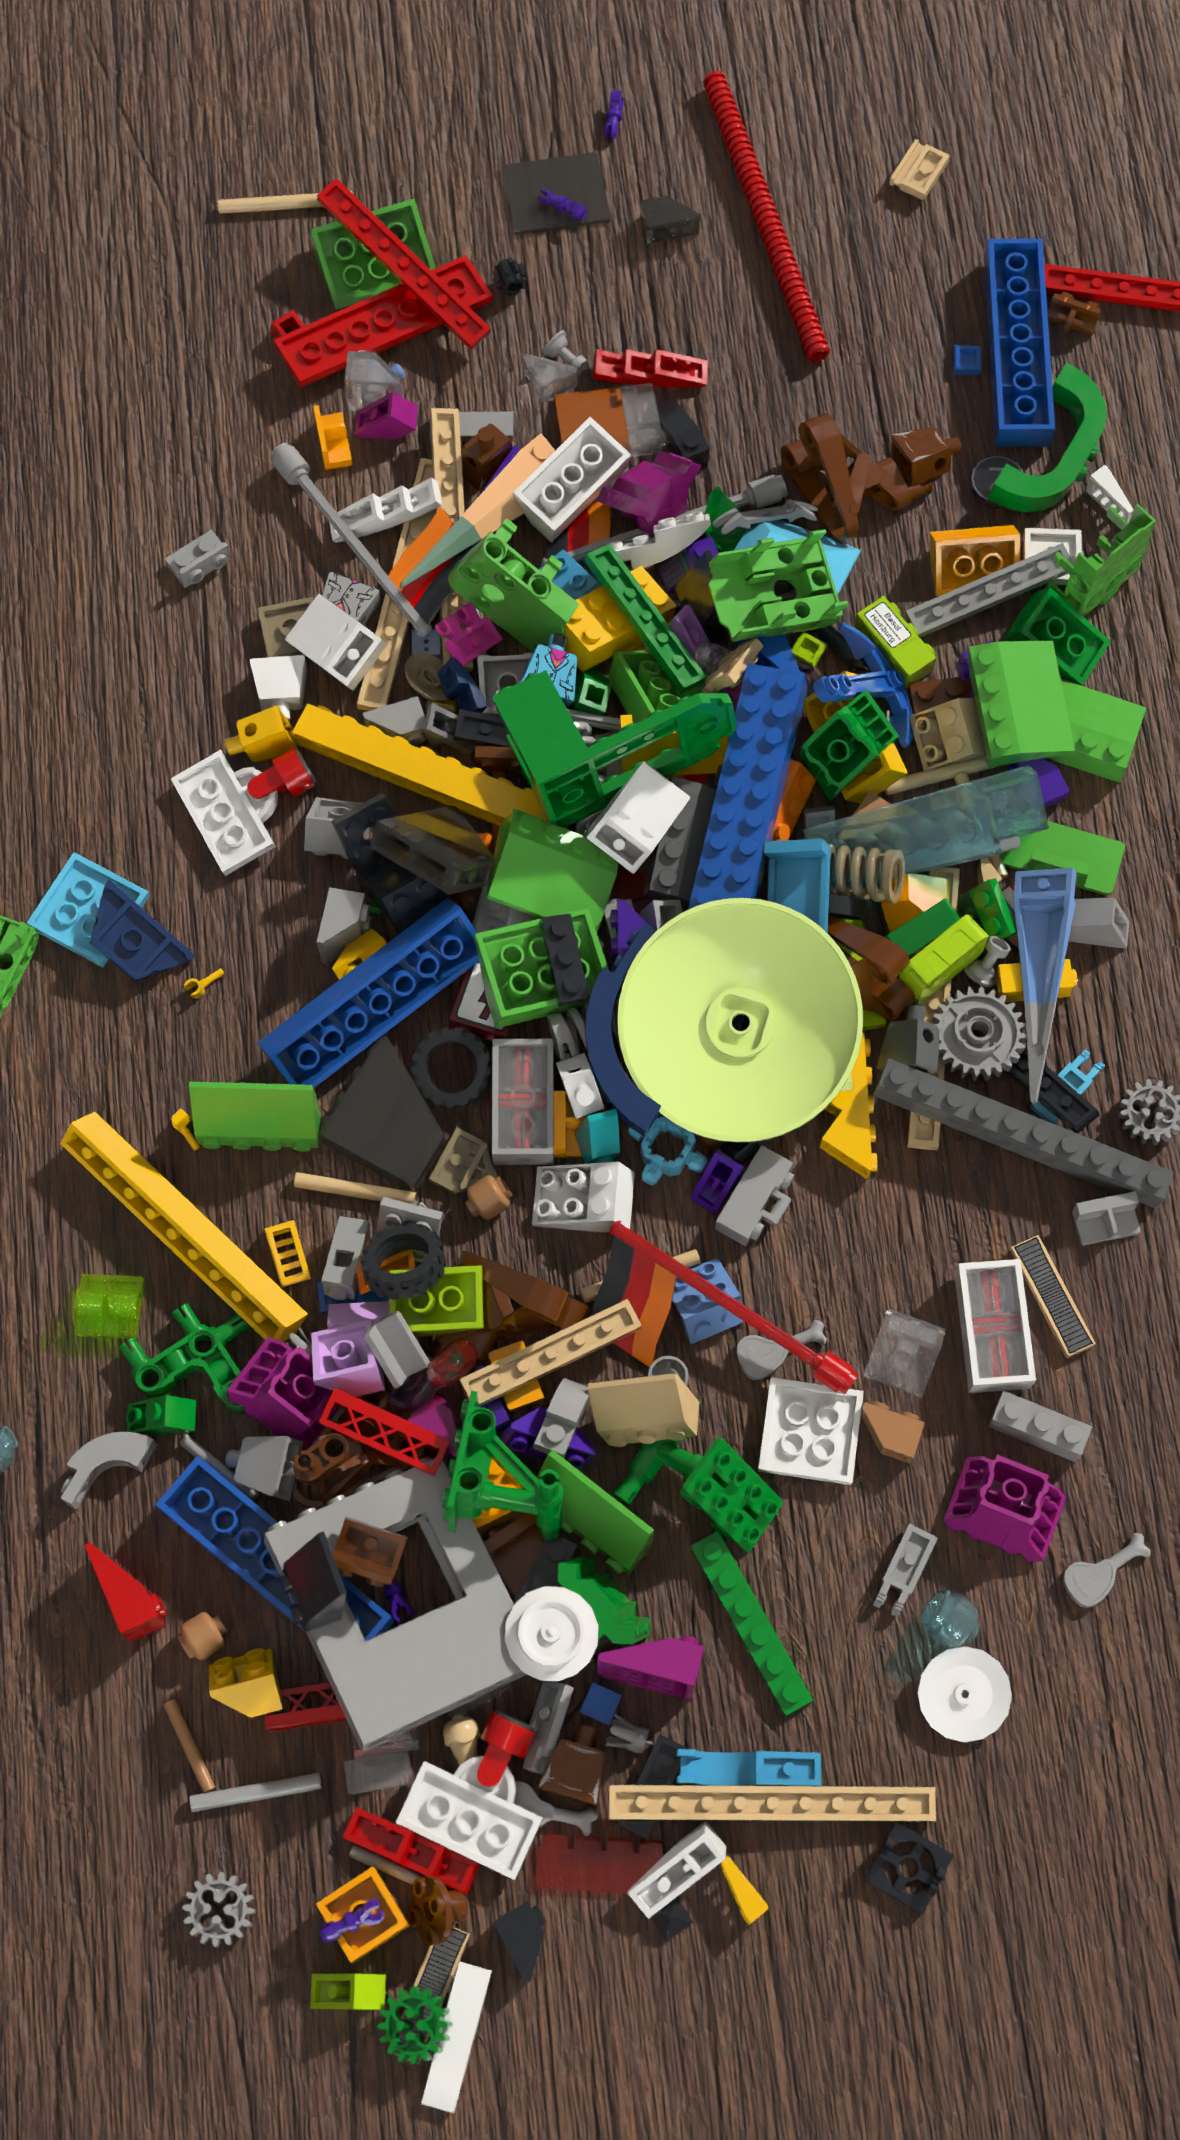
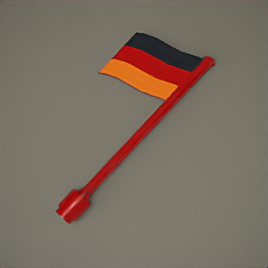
M617 1220L611 1225L609 1234L610 1236L614 1235L609 1265L596 1297L592 1316L628 1299L642 1325L640 1330L613 1342L615 1345L648 1367L652 1365L659 1337L672 1306L676 1279L678 1277L811 1365L810 1369L814 1371L811 1377L835 1393L839 1391L845 1395L858 1376V1373L852 1370L853 1366L829 1350L826 1355L822 1353L817 1354L622 1225L621 1220Z

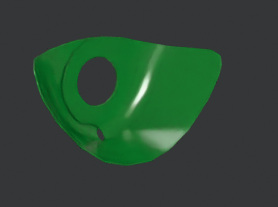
M718 485L711 492L705 514H709L711 525L706 530V534L708 537L712 536L719 550L723 552L734 551L747 528L736 527L723 535L721 527L715 528L712 526L714 520L733 508L741 512Z

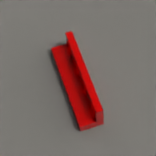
M334 1388L318 1422L320 1425L432 1476H435L451 1441L337 1388ZM333 1406L349 1412L351 1421L338 1425L327 1419ZM364 1420L378 1425L380 1434L367 1438L361 1435L357 1423ZM353 1425L356 1432L345 1427ZM396 1433L407 1439L409 1447L400 1451L390 1448L386 1436ZM382 1438L385 1445H382L374 1440ZM424 1446L438 1453L432 1467L419 1461L415 1449ZM411 1451L414 1459L404 1455V1453Z
M327 1682L281 1690L282 1697L288 1698L295 1705L287 1713L275 1715L274 1712L267 1713L265 1724L268 1732H276L345 1721L346 1717L339 1703L334 1700V1692L330 1696L324 1692L326 1690H333L330 1683ZM318 1692L327 1699L323 1706L307 1709L302 1705L309 1693ZM303 1694L298 1701L291 1697Z

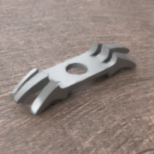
M790 499L783 506L746 512H738L736 508H733L714 520L712 526L717 528L725 524L721 529L724 535L736 527L750 529L751 524L788 519L791 523L800 517L817 521L815 514L810 510L818 511V508L807 502Z

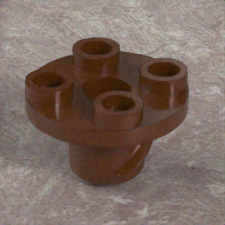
M435 1876L417 1878L413 1882L412 1907L407 1912L409 1925L417 1929L420 1937L428 1946L442 1944L448 1939L452 1924L459 1923L462 1925V1921L466 1918L468 1913L466 1897L458 1890L451 1891L450 1888L446 1889L443 1882Z

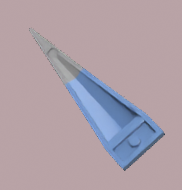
M1073 868L1017 871L1015 874L1013 902L1025 1005L1030 1101L1034 1105H1036L1076 905L1074 900L1076 871Z

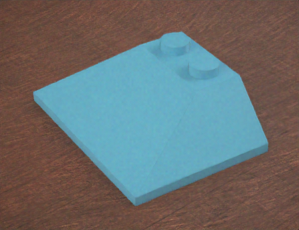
M781 519L751 524L750 529H746L735 550L756 546L758 544L757 540L774 538L775 541L773 543L806 538L811 531ZM823 536L821 543L838 595L861 550L844 543H837L833 539Z

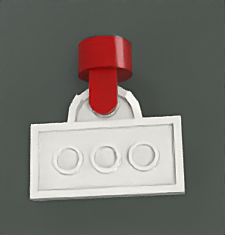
M292 748L273 759L274 766L264 772L258 771L254 767L242 768L234 772L224 753L219 750L171 778L225 876L276 847L263 823L272 816L277 807L278 795L289 790L293 798L315 786L316 780L298 749L294 750Z
M498 1710L492 1712L480 1737L490 1743L485 1755L470 1758L459 1766L454 1775L424 1761L396 1823L515 1880L543 1817L514 1804L516 1795L515 1777L507 1765L512 1754L525 1758L536 1734L533 1731L534 1727Z

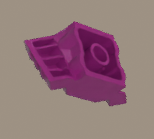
M660 451L654 462L645 460L619 476L612 489L603 487L596 501L618 509L623 516L634 520L638 529L651 534L654 532V526L659 525L658 521L666 518H676L688 510V489L702 465L682 456Z
M270 1337L264 1341L227 1389L230 1402L242 1405L246 1415L257 1419L270 1429L275 1436H287L302 1441L301 1451L309 1449L324 1430L325 1426L318 1424L333 1390L315 1385L313 1381V1362L310 1354L300 1346L292 1349L285 1342ZM333 1406L327 1420L333 1418L339 1407Z
M998 1454L994 1460L983 1456L967 1457L944 1521L951 1531L965 1530L972 1540H983L1000 1547L1007 1554L1021 1553L1028 1562L1044 1561L1066 1497L1058 1486L1048 1482L1049 1475Z

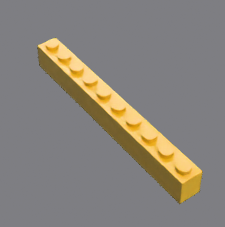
M307 703L292 731L296 744L489 823L500 826L514 808L548 821L532 789H520L505 778L495 779L488 776L480 768L472 767L470 769L452 757L443 758L427 747L421 746L418 748L410 745L402 737L394 736L393 738L385 735L382 730L375 726L365 727L360 725L350 716L344 715L340 717L335 715L325 706L318 705L315 707Z
M96 1112L71 1122L60 1144L265 1340L270 1337L284 1342L290 1338L291 1333H297L298 1327L302 1325L308 1313Z

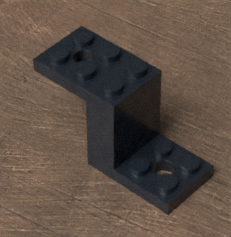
M383 793L331 821L364 892L389 917L397 936L447 898L434 869L408 845L393 810ZM376 827V833L372 838H363L367 828Z

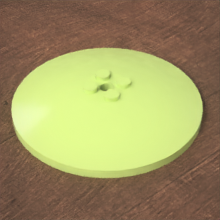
M728 898L701 904L682 912L658 929L643 945L627 972L620 994L617 1016L618 1035L625 1064L639 1090L662 1105L659 1112L674 1124L691 1133L709 1139L736 1143L756 1142L784 1135L801 1127L821 1113L836 1098L849 1078L858 1057L863 1030V1007L855 974L842 950L830 935L805 915L775 902L751 898ZM737 1015H745L749 1018L750 1025L746 1030L737 1031L733 1028L732 1021Z

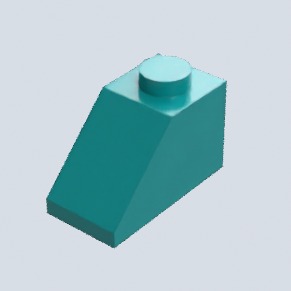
M616 1109L587 1116L576 1131L575 1136L584 1164L613 1162L620 1153L618 1114Z

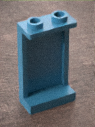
M823 839L764 842V854L769 857L768 901L789 907L805 915L828 934L831 847Z

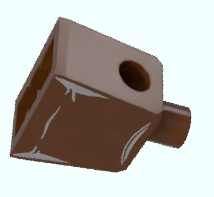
M493 424L480 428L478 434L462 448V476L478 491L482 490L490 482L513 448L511 440Z
M934 427L891 434V458L912 486L949 472L951 469V455L959 454L962 451L961 442L958 437L944 439L937 428Z
M579 1724L574 1742L560 1739L539 1781L538 1790L595 1808L598 1807L605 1752L593 1748L597 1729Z

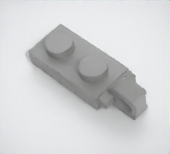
M543 1681L529 1724L534 1727L533 1731L536 1734L528 1749L523 1765L524 1769L543 1775L554 1753L553 1751L555 1750L572 1696L573 1687L567 1684Z

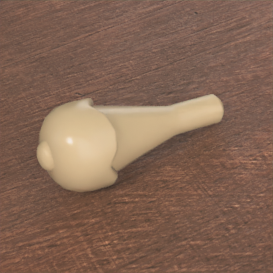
M461 1714L453 1716L452 1720L448 1721L443 1729L445 1746H450L459 1766L470 1758L477 1757V1739L481 1736L477 1722L473 1718L464 1717Z

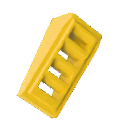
M294 1220L265 1228V1234L281 1288L311 1279ZM291 1232V1238L277 1242L274 1241L273 1236ZM294 1243L295 1249L278 1254L277 1248ZM298 1255V1261L281 1265V1259ZM301 1266V1273L285 1277L283 1271Z
M727 1856L720 1863V1867L743 1919L749 1926L768 1909V1905Z

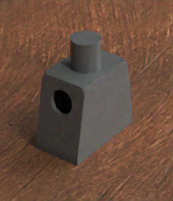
M909 1005L906 1020L891 1022L888 1025L876 1069L882 1071L889 1058L927 1074L938 1072L939 1028L924 1021L925 1007Z

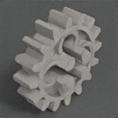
M1147 1079L1144 1087L1136 1082L1133 1086V1091L1127 1089L1123 1095L1125 1099H1122L1119 1103V1107L1124 1110L1120 1111L1118 1119H1126L1122 1129L1127 1130L1130 1128L1132 1130L1131 1139L1137 1135L1141 1136V1144H1145L1147 1139H1151L1153 1145H1157L1160 1138L1168 1142L1171 1139V1134L1177 1135L1180 1131L1178 1126L1180 1125V1105H1178L1180 1095L1173 1096L1171 1094L1174 1088L1172 1085L1167 1089L1162 1088L1163 1081L1159 1080L1156 1086H1152L1151 1080ZM1152 1095H1156L1160 1101L1154 1109L1155 1117L1150 1123L1151 1129H1147L1144 1127V1123L1150 1115L1149 1107L1154 1100ZM1133 1105H1139L1140 1111L1134 1110ZM1163 1113L1169 1114L1171 1120L1164 1119Z
M224 1872L219 1873L218 1880H214L211 1874H207L206 1884L203 1885L201 1882L196 1881L194 1884L197 1892L186 1893V1896L192 1901L191 1904L184 1905L182 1908L190 1912V1916L184 1919V1924L194 1925L190 1934L191 1936H196L201 1933L200 1943L206 1944L212 1938L213 1947H219L221 1939H224L225 1943L230 1946L233 1944V1935L241 1939L244 1937L241 1930L243 1926L252 1927L253 1924L247 1920V1916L256 1914V1910L249 1908L248 1903L252 1902L255 1898L253 1895L245 1896L244 1892L249 1887L246 1883L236 1886L238 1882L237 1876L233 1875L229 1881H226ZM211 1890L214 1893L213 1899L220 1904L227 1901V1895L230 1892L237 1894V1901L234 1904L226 1905L223 1909L227 1915L235 1918L236 1923L233 1928L227 1929L224 1918L218 1915L212 1918L209 1927L204 1928L202 1926L201 1919L203 1916L212 1915L215 1912L213 1905L204 1902L203 1896L205 1892Z

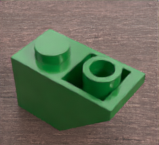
M579 669L575 682V697L569 709L603 716L611 691L608 677L590 669L584 672Z
M163 1395L128 1404V1412L126 1414L127 1432L139 1433L145 1436H177L194 1432L196 1400Z

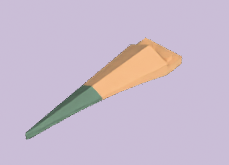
M539 434L517 453L401 582L399 588L405 587L482 540L489 532L497 531L506 518L512 522L525 514L514 498L513 492L555 452L554 448L542 434Z

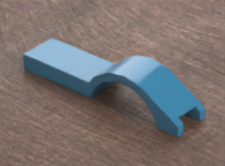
M695 1749L676 1750V1756L680 1757V1776H676V1783L702 1786H821V1753L771 1751L720 1753L703 1752Z

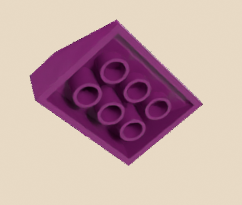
M680 1635L679 1639L668 1638L599 1653L597 1676L690 1701L704 1646L698 1645L699 1640L696 1638Z

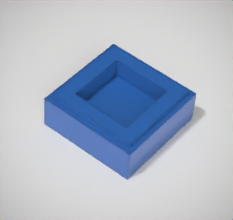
M954 345L953 374L981 375L982 346Z
M592 1682L579 1713L609 1726L622 1695Z

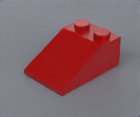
M92 1543L85 1544L84 1546L120 1633L132 1642L166 1626L163 1617L168 1614L161 1598H158L156 1593L151 1594L142 1584Z

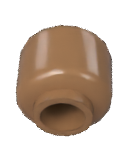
M487 1175L467 1189L469 1200L465 1204L474 1217L480 1215L485 1220H491L510 1207L509 1198L512 1197V1193L500 1176L495 1178L492 1175Z
M201 1612L181 1625V1635L177 1638L190 1659L195 1657L203 1661L225 1646L223 1634L228 1631L218 1615L212 1618L208 1613Z

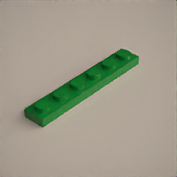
M608 544L588 553L584 561L680 694L703 684L706 675L613 547Z
M716 1531L691 1545V1551L784 1717L813 1702L812 1696L720 1533Z

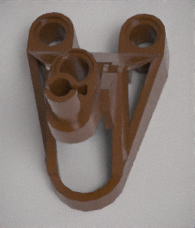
M827 413L800 423L798 429L800 440L784 445L780 450L782 463L790 479L806 502L818 508V511L813 512L831 538L840 544L857 537L859 533L857 513L860 510L862 499L867 498L869 495L887 509L897 511L909 506L911 500L932 493V483L924 485V483L930 480L914 486L910 483L906 484L892 458L888 457L875 463L871 461L868 454L861 453L840 433L834 419ZM851 457L854 461L847 467L846 459ZM817 470L825 471L834 496L832 502Z
M828 915V934L836 944L839 942L863 958L857 961L840 947L855 974L863 1010L875 1012L889 1021H895L915 1001L913 991L908 985L896 978L910 964L909 956L899 945L886 937Z
M463 1250L457 1263L459 1267L482 1266L484 1328L436 1335L434 1340L438 1343L430 1360L438 1363L441 1368V1377L443 1378L455 1350L486 1362L488 1354L491 1352L497 1339H513L517 1335L549 1327L564 1330L582 1321L588 1306L568 1297L570 1293L553 1284ZM510 1298L522 1306L514 1311Z
M385 1390L356 1397L365 1401L370 1395H378L381 1397V1401L376 1407L388 1411L389 1399ZM339 1408L330 1421L340 1425L351 1421L349 1412ZM367 1420L357 1423L361 1435L367 1438L379 1433L372 1425L373 1423ZM350 1425L345 1428L351 1429L354 1428V1426ZM325 1427L309 1449L300 1451L301 1455L299 1456L298 1454L295 1455L293 1471L296 1476L292 1493L296 1501L303 1507L318 1510L328 1506L327 1502L334 1497L344 1495L346 1498L357 1493L356 1490L366 1483L373 1482L375 1485L384 1481L385 1477L393 1471L402 1469L405 1472L414 1467L369 1446L368 1448L371 1451L365 1453L357 1441ZM400 1435L389 1442L390 1448L396 1451L402 1450L403 1446L408 1444L407 1439ZM382 1438L374 1440L382 1445H385ZM333 1444H340L344 1447L342 1454L335 1458L329 1457L327 1455L328 1448ZM424 1446L418 1448L417 1456L419 1460L426 1457V1447ZM373 1463L395 1466L355 1484ZM333 1475L338 1481L322 1499L317 1501L305 1499L298 1491V1481L306 1485H314Z

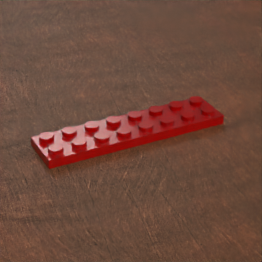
M467 255L432 270L472 310L493 302L492 293ZM401 283L274 339V347L301 388L443 323Z

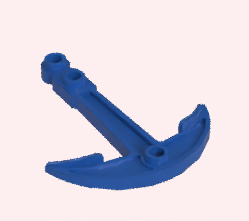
M844 622L840 623L839 629L848 643L854 658L859 660L863 657L872 673L847 676L845 674L823 676L813 683L815 694L824 703L830 700L832 702L847 701L850 698H856L866 689L872 697L886 698L894 714L889 718V722L898 733V740L902 747H907L914 735L910 722L913 710L904 687L905 681L903 676L894 669L882 651L863 633Z

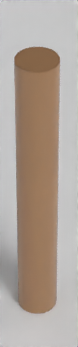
M176 1700L168 1701L163 1706L203 1793H208L216 1787Z

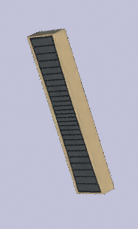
M1039 1235L1011 1247L1010 1252L1014 1259H1021L1022 1274L1066 1359L1093 1347L1096 1343Z
M455 1927L451 1928L450 1935L444 1943L429 1946L413 1986L419 1987L420 1995L424 1989L432 1990L431 1999L435 1996H441L443 2000L439 2005L440 2008H442L470 1937L469 1933ZM424 2007L425 2015L421 2019H409L405 2015V2010H407L405 2008L401 2018L403 2020H411L414 2027L410 2031L401 2033V2043L404 2045L407 2040L405 2041L407 2033L422 2032L425 2035V2040L423 2041L427 2044L430 2038L429 2032L419 2030L416 2027V2023L430 2016L429 2007Z

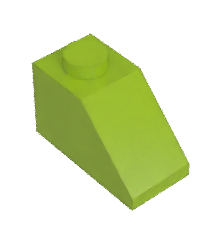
M312 1974L310 2009L384 2010L386 1975Z

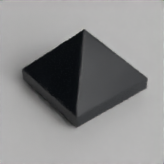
M678 1897L651 1916L665 1941L693 1923Z

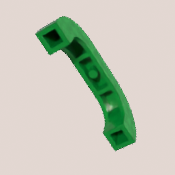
M1067 362L1052 386L1053 401L1065 407L1072 414L1077 427L1076 435L1057 467L1050 473L1039 476L1029 475L1006 463L987 498L1004 508L1020 512H1036L1054 506L1067 495L1075 480L1078 482L1082 481L1089 468L1085 466L1086 461L1093 462L1100 449L1096 443L1104 430L1107 418L1104 398L1097 385L1085 373Z

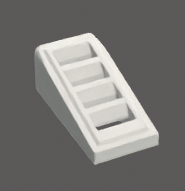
M1104 465L1090 476L1086 492L1106 511L1110 507L1119 510L1118 514L1129 523L1133 508L1109 468Z

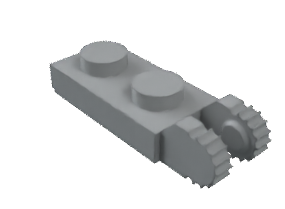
M909 1523L881 1581L883 1585L873 1603L874 1606L880 1608L884 1604L887 1597L886 1594L891 1586L901 1591L898 1600L895 1601L891 1613V1615L898 1618L908 1595L911 1596L938 1537Z

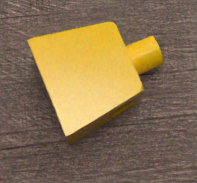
M278 705L238 720L236 725L239 735L225 739L226 748L230 756L245 751L252 762L276 758L292 748L294 750L298 749L292 734L293 727Z

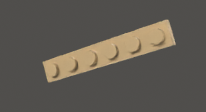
M626 1299L461 1378L460 1384L468 1400L471 1390L478 1391L479 1407L640 1330L642 1325L629 1300Z

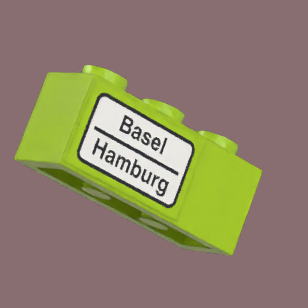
M882 596L857 613L854 627L871 640L882 651L894 669L901 673L906 689L909 683L919 681L934 670L936 662L935 651L929 644H925L919 638L916 628L902 618L899 608L893 602L890 603L885 596Z

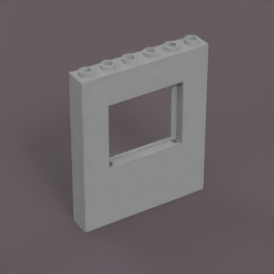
M425 1457L419 1461L432 1467L436 1458ZM443 1460L435 1476L415 1467L405 1472L402 1469L393 1471L380 1483L375 1485L373 1482L366 1483L356 1490L357 1493L346 1498L344 1495L334 1497L327 1502L328 1506L319 1510L315 1508L307 1509L297 1516L298 1519L286 1523V1521L275 1523L268 1528L269 1532L265 1533L264 1543L279 1575H282L284 1562L320 1532H325L333 1553L346 1517L394 1533L419 1523L456 1599L368 1641H365L345 1599L341 1620L306 1632L361 1752L527 1675L512 1661L505 1643V1624L514 1604L472 1519L459 1517L456 1532H449L448 1521L443 1520L445 1507H442V1499L445 1488H450L451 1480L448 1477V1470ZM288 1593V1595H289V1597H290V1599H291V1601H292V1603H293L292 1597H291L290 1593Z

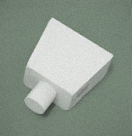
M305 655L250 659L262 711L278 705L287 720L290 721V710H300L303 707L307 678Z
M585 1053L556 1063L575 1118L605 1108ZM581 1068V1069H580L579 1071H577V1072L569 1073L570 1071H572V1070H574V1069Z

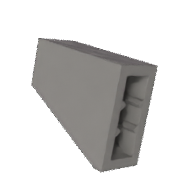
M1115 898L1074 899L1076 905L1069 936L1070 942L1127 948L1129 920Z

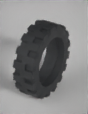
M442 1028L436 1032H431L427 1035L428 1037L418 1044V1048L412 1057L413 1066H411V1073L416 1088L419 1089L424 1098L442 1107L461 1108L474 1103L487 1091L486 1088L492 1080L491 1053L483 1041L475 1034L461 1028ZM447 1043H459L466 1046L473 1053L477 1062V1073L474 1081L466 1089L458 1093H447L439 1090L432 1083L428 1075V1062L431 1054L438 1047Z
M403 1224L395 1225L393 1229L389 1230L386 1228L380 1231V1235H374L369 1240V1245L363 1247V1255L360 1257V1262L366 1283H368L370 1290H376L377 1295L384 1298L386 1295L392 1300H398V1297L410 1299L413 1298L412 1295L417 1293L419 1295L426 1293L427 1288L436 1286L438 1278L444 1276V1267H446L447 1263L442 1242L439 1240L437 1233L434 1231L431 1233L430 1228L426 1226L418 1227L417 1224H409V1226H403ZM413 1249L427 1254L423 1263L415 1269L404 1273L394 1274L380 1269L384 1260L402 1250Z

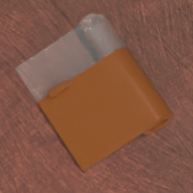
M652 383L554 394L561 445L591 417L631 454V457L658 454L660 451L663 452V447H668L666 430H661Z

